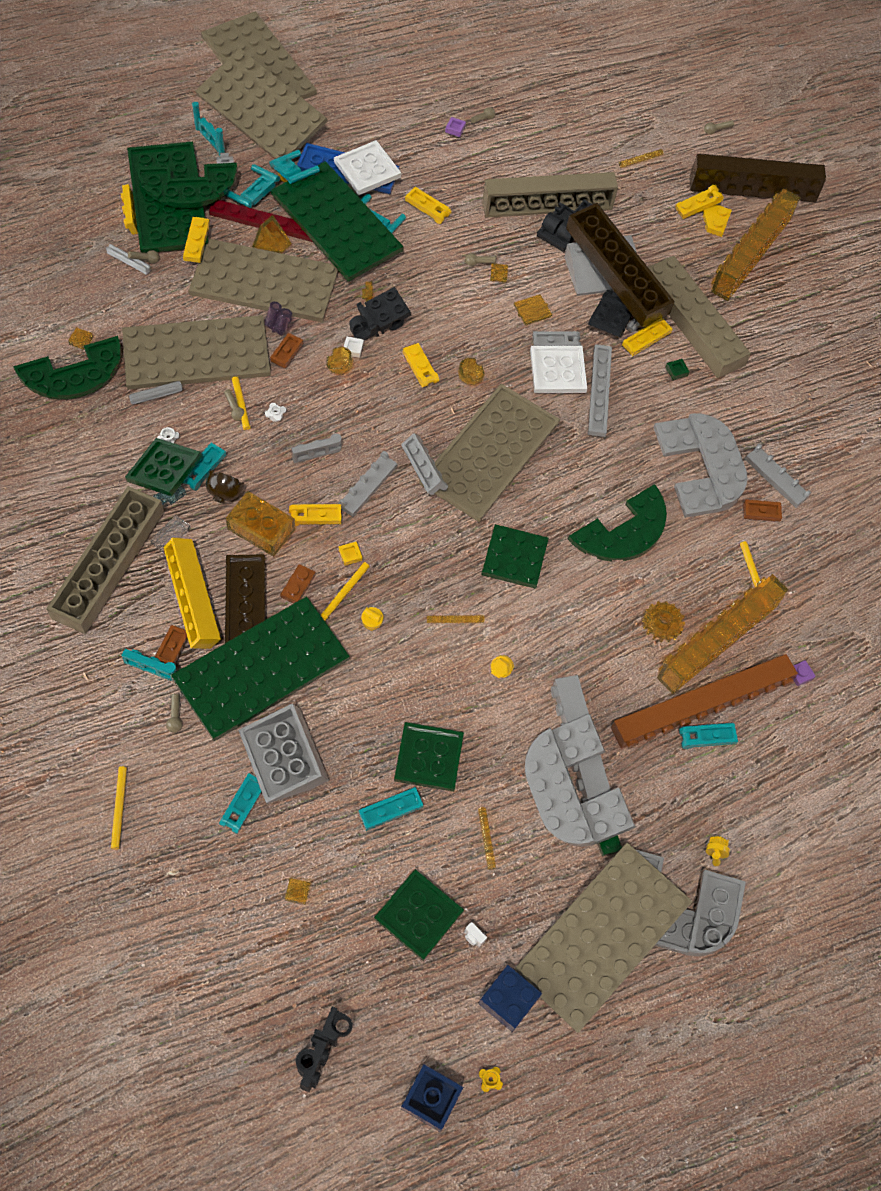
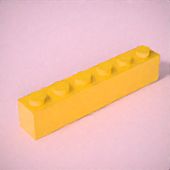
M172 537L163 549L190 648L211 649L221 640L220 632L217 628L215 615L213 614L201 566L197 558L196 548L192 539Z

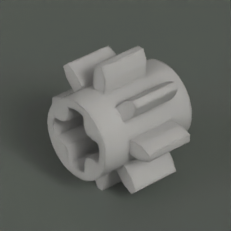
M220 153L221 157H216L217 164L234 163L233 156H229L228 153Z

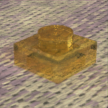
M491 263L490 281L507 282L508 265Z
M365 282V289H362V299H365V302L373 298L372 282Z
M76 327L68 340L69 345L84 350V345L90 344L93 334Z
M290 878L285 901L306 905L311 882Z

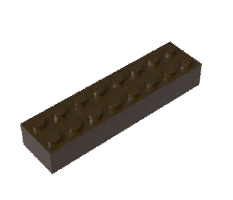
M697 153L690 173V191L703 192L708 190L710 186L716 185L719 189L718 192L722 194L816 203L826 181L825 165Z
M598 203L569 215L566 226L567 231L642 328L671 313L675 301Z

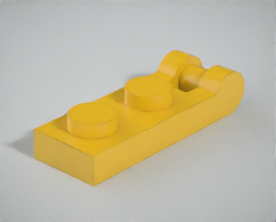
M712 185L708 190L675 204V207L682 219H685L722 202L724 196L718 192L719 189L716 185Z
M414 187L405 196L406 202L434 218L438 224H441L444 218L451 214L449 207L417 187Z
M419 343L403 348V354L422 388L428 386L429 383L439 382L438 374L432 368Z
M293 504L289 506V513L291 514L289 525L298 526L300 524H341V504ZM304 513V516H298V514Z

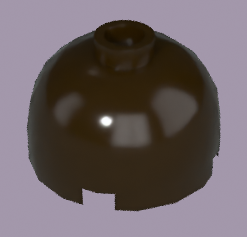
M209 470L206 479V489L209 494L214 496L212 500L223 504L224 501H233L239 497L244 483L238 484L239 480L221 472L216 475L214 470Z

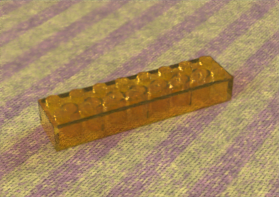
M784 188L779 194H775L772 203L767 204L764 214L760 213L756 224L752 223L749 233H745L742 236L741 243H737L734 246L732 254H728L724 264H720L715 272L717 275L711 283L713 285L712 293L726 301L730 300L791 221L800 200L799 196Z
M773 574L767 579L763 577L756 584L757 587L755 589L751 587L745 592L743 599H736L728 611L724 609L717 616L718 619L715 622L711 620L707 623L703 632H696L690 638L691 642L688 644L683 643L676 650L677 653L674 656L672 654L667 656L663 661L664 664L659 668L660 673L657 679L672 694H675L776 609L789 589Z

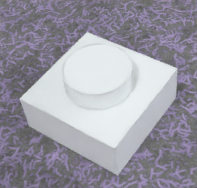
M346 337L343 355L360 358L364 340Z
M472 922L465 928L466 940L474 946L476 944L480 948L485 943L487 937Z

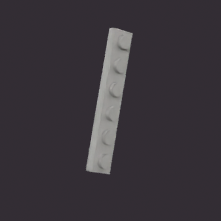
M596 344L594 346L588 435L605 437L607 433L612 346Z

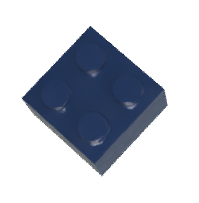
M507 965L478 1004L513 1033L542 993Z
M423 1064L401 1106V1110L441 1132L464 1087Z

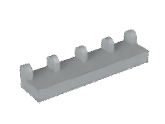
M413 433L401 445L427 493L433 495L439 489L446 490L448 485L442 479L441 472L437 470L434 460L428 454V449L423 445L421 437Z
M758 444L746 456L745 460L797 508L809 498L812 492L803 489L799 485L800 481L798 479L794 480L786 472L787 469L785 467L781 468L773 460L774 456L767 455L761 449L762 445Z
M383 451L378 460L371 464V468L360 477L356 485L349 489L348 494L339 500L338 504H341V510L354 517L397 468V463L389 458L387 452Z

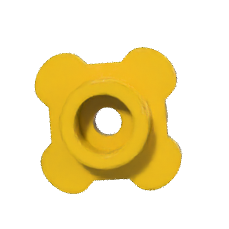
M493 1067L489 1070L481 1069L479 1071V1077L482 1080L481 1090L483 1092H488L490 1089L500 1090L503 1083L500 1081L501 1071L498 1067Z

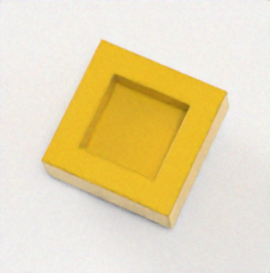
M357 542L338 547L344 566L362 561V555Z

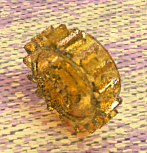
M657 601L656 605L651 604L649 609H646L642 619L645 622L643 629H648L647 635L653 634V640L658 637L661 643L663 639L670 642L672 638L676 640L681 635L685 625L683 621L685 616L681 615V609H677L675 604H669L667 601L665 603Z

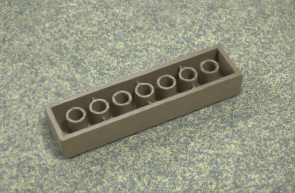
M615 172L485 179L482 205L485 218L553 213L555 207H558L559 202L575 211L583 200L591 204L598 203L603 211L613 210L618 184Z
M672 256L649 266L650 271L675 301L669 316L715 376L720 378L746 366L751 355L750 351L676 257Z
M127 486L46 608L52 620L83 634L87 633L164 513L161 500Z

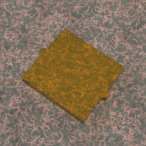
M541 294L514 302L513 304L525 326L552 317L548 303H545Z

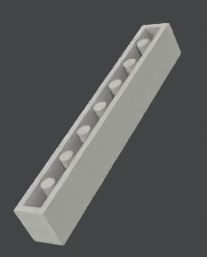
M578 675L555 679L551 687V695L553 698H556L557 716H561V726L588 715ZM601 755L571 767L572 771L576 772L578 778L576 779V786L578 791L582 793L581 803L611 791Z

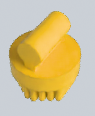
M366 607L361 616L362 624L370 631L380 628L383 623L382 612L375 607Z
M506 655L497 656L490 664L491 674L497 678L509 676L514 669L513 661Z
M721 836L710 837L709 843L706 846V853L712 856V864L714 866H719L721 858L729 857L730 848L728 847L729 840Z

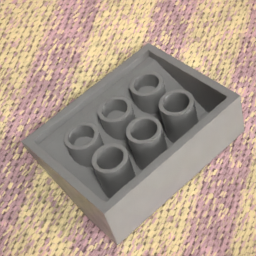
M624 236L628 243L636 251V247L634 245L632 236ZM577 242L567 244L564 258L576 295L583 296L604 293L607 290L614 291Z
M293 703L239 729L240 736L267 804L311 790L329 781L302 712Z

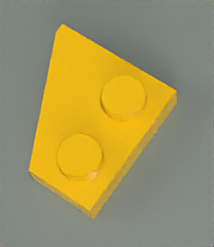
M719 205L703 210L706 232L722 237L732 210Z

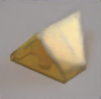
M272 215L260 225L252 248L282 253L292 243Z

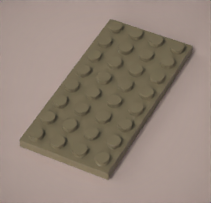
M256 11L201 32L202 38L222 64L240 48L301 98L307 99L317 95V89Z
M240 48L195 91L201 99L274 159L299 150L328 122L323 114Z
M208 238L209 243L204 247L201 263L197 266L189 288V295L323 323L339 270L333 264Z
M263 315L122 328L127 390L158 387L180 381L182 385L232 380L233 377L246 379L271 376Z
M500 384L435 461V466L441 472L442 479L447 483L448 488L446 490L439 489L434 494L480 522L557 427L560 419L505 385Z
M626 843L514 970L542 993L540 998L579 1033L693 901L630 844Z

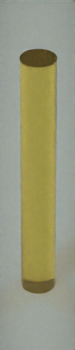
M659 149L620 161L619 167H626L663 155V150Z
M484 615L426 616V623H484Z
M486 807L478 808L487 867L488 870L496 869L487 811Z

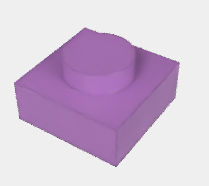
M451 117L445 132L460 137L466 127V122Z
M806 660L794 665L798 673L794 678L797 687L816 677Z

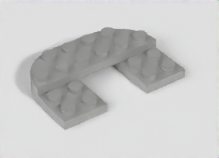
M690 414L689 418L654 424V430L664 457L700 451L710 477L675 484L674 488L685 518L725 511L738 502L747 485V471L735 438L724 423L709 415Z
M590 714L554 730L549 728L541 733L531 744L525 760L526 778L544 825L550 833L561 841L579 847L592 846L636 828L620 788L580 803L568 768L605 753Z
M636 850L661 872L664 861L663 857ZM704 870L695 912L686 909L654 946L696 957L710 955L721 949L731 940L736 932L746 882Z

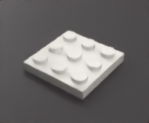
M377 140L334 157V163L358 195L401 178L400 170Z
M531 346L530 355L534 393L587 392L582 346Z

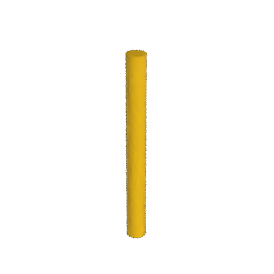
M233 377L232 382L237 404L244 410V415L241 418L243 430H249L251 428L238 377Z
M746 541L741 542L740 546L762 609H768L770 606L749 546Z
M363 562L321 613L320 616L324 621H326L370 566L366 562Z
M124 766L118 768L111 849L114 850L119 849L127 773V767Z

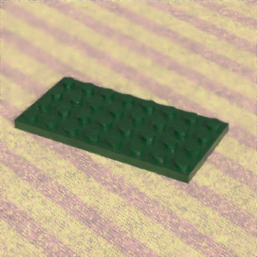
M193 141L128 147L140 252L147 253L150 250L163 252L185 249L192 218H205L203 206L177 208L156 201L142 188L136 168L170 166L171 179L198 177ZM207 236V238H206V243H205V245L209 243V242H208V236Z
M326 161L317 165L320 172L291 184L287 181L271 190L272 196L348 282L404 250V246Z
M306 596L171 674V678L212 740L216 741L350 659V656Z

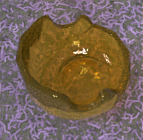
M336 347L333 349L332 355L327 356V368L334 374L342 375L352 368L353 356L346 347Z
M467 357L462 359L458 367L459 378L468 385H476L482 382L485 375L483 365L479 366L475 358Z

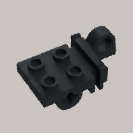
M583 200L574 211L559 202L558 207H555V211L553 213L549 212L544 218L537 236L560 251L565 252L567 244L572 243L574 240L566 229L569 215L593 204Z
M393 287L365 302L366 307L361 302L357 303L356 305L361 315L353 317L349 322V326L355 338L365 341L374 335L378 337L379 331L384 334V330L387 328L390 330L399 329L404 324V319L411 316V311L397 289Z
M607 290L589 319L588 325L622 337L632 314L615 292Z
M333 1006L322 1031L315 1029L311 1038L312 1046L315 1049H303L296 1056V1067L298 1073L303 1077L300 1087L309 1093L311 1088L316 1089L321 1077L320 1072H318L320 1066L325 1067L330 1054L329 1050H327L328 1045L336 1047L337 1039L348 1036L352 1031L351 1018ZM339 1020H346L349 1028L345 1032H339L336 1029V1023ZM312 1060V1066L304 1068L302 1063Z

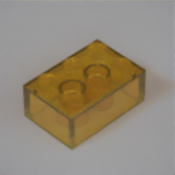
M249 491L246 492L225 518L229 531L273 557L295 531V518Z

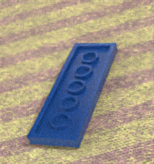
M306 143L297 163L301 172L326 161L345 183L350 184L334 163V157L345 152ZM396 180L372 190L391 194Z

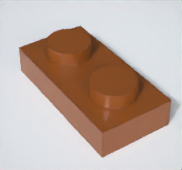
M288 333L271 355L270 362L286 369L303 346V339Z
M745 499L743 502L744 519L778 522L782 519L781 502Z
M298 564L281 592V598L291 603L301 600L316 576V572Z
M171 625L155 657L164 664L168 662L175 664L188 640L186 630Z

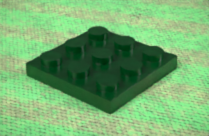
M155 438L125 478L129 483L172 497L203 456L200 451Z
M495 524L481 575L536 589L549 538Z
M405 722L394 781L454 792L464 732Z
M415 869L377 913L374 920L424 961L462 915L464 909Z

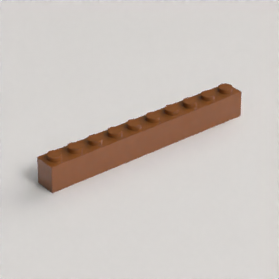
M785 654L615 720L611 730L621 749L624 747L632 748L638 745L640 741H650L662 732L663 734H668L675 727L688 726L695 719L700 721L707 718L713 712L715 714L721 713L728 706L736 707L746 699L754 700L761 693H772L777 687L782 685L787 687L794 683L793 680L798 673L788 655Z

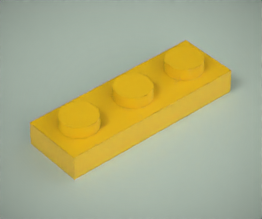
M129 184L122 185L123 193H121V199L124 203L122 210L126 217L123 219L126 229L130 230L132 235L138 234L133 192Z
M192 218L183 253L184 261L201 263L210 219Z
M661 318L623 340L622 346L634 356L671 334L673 328Z

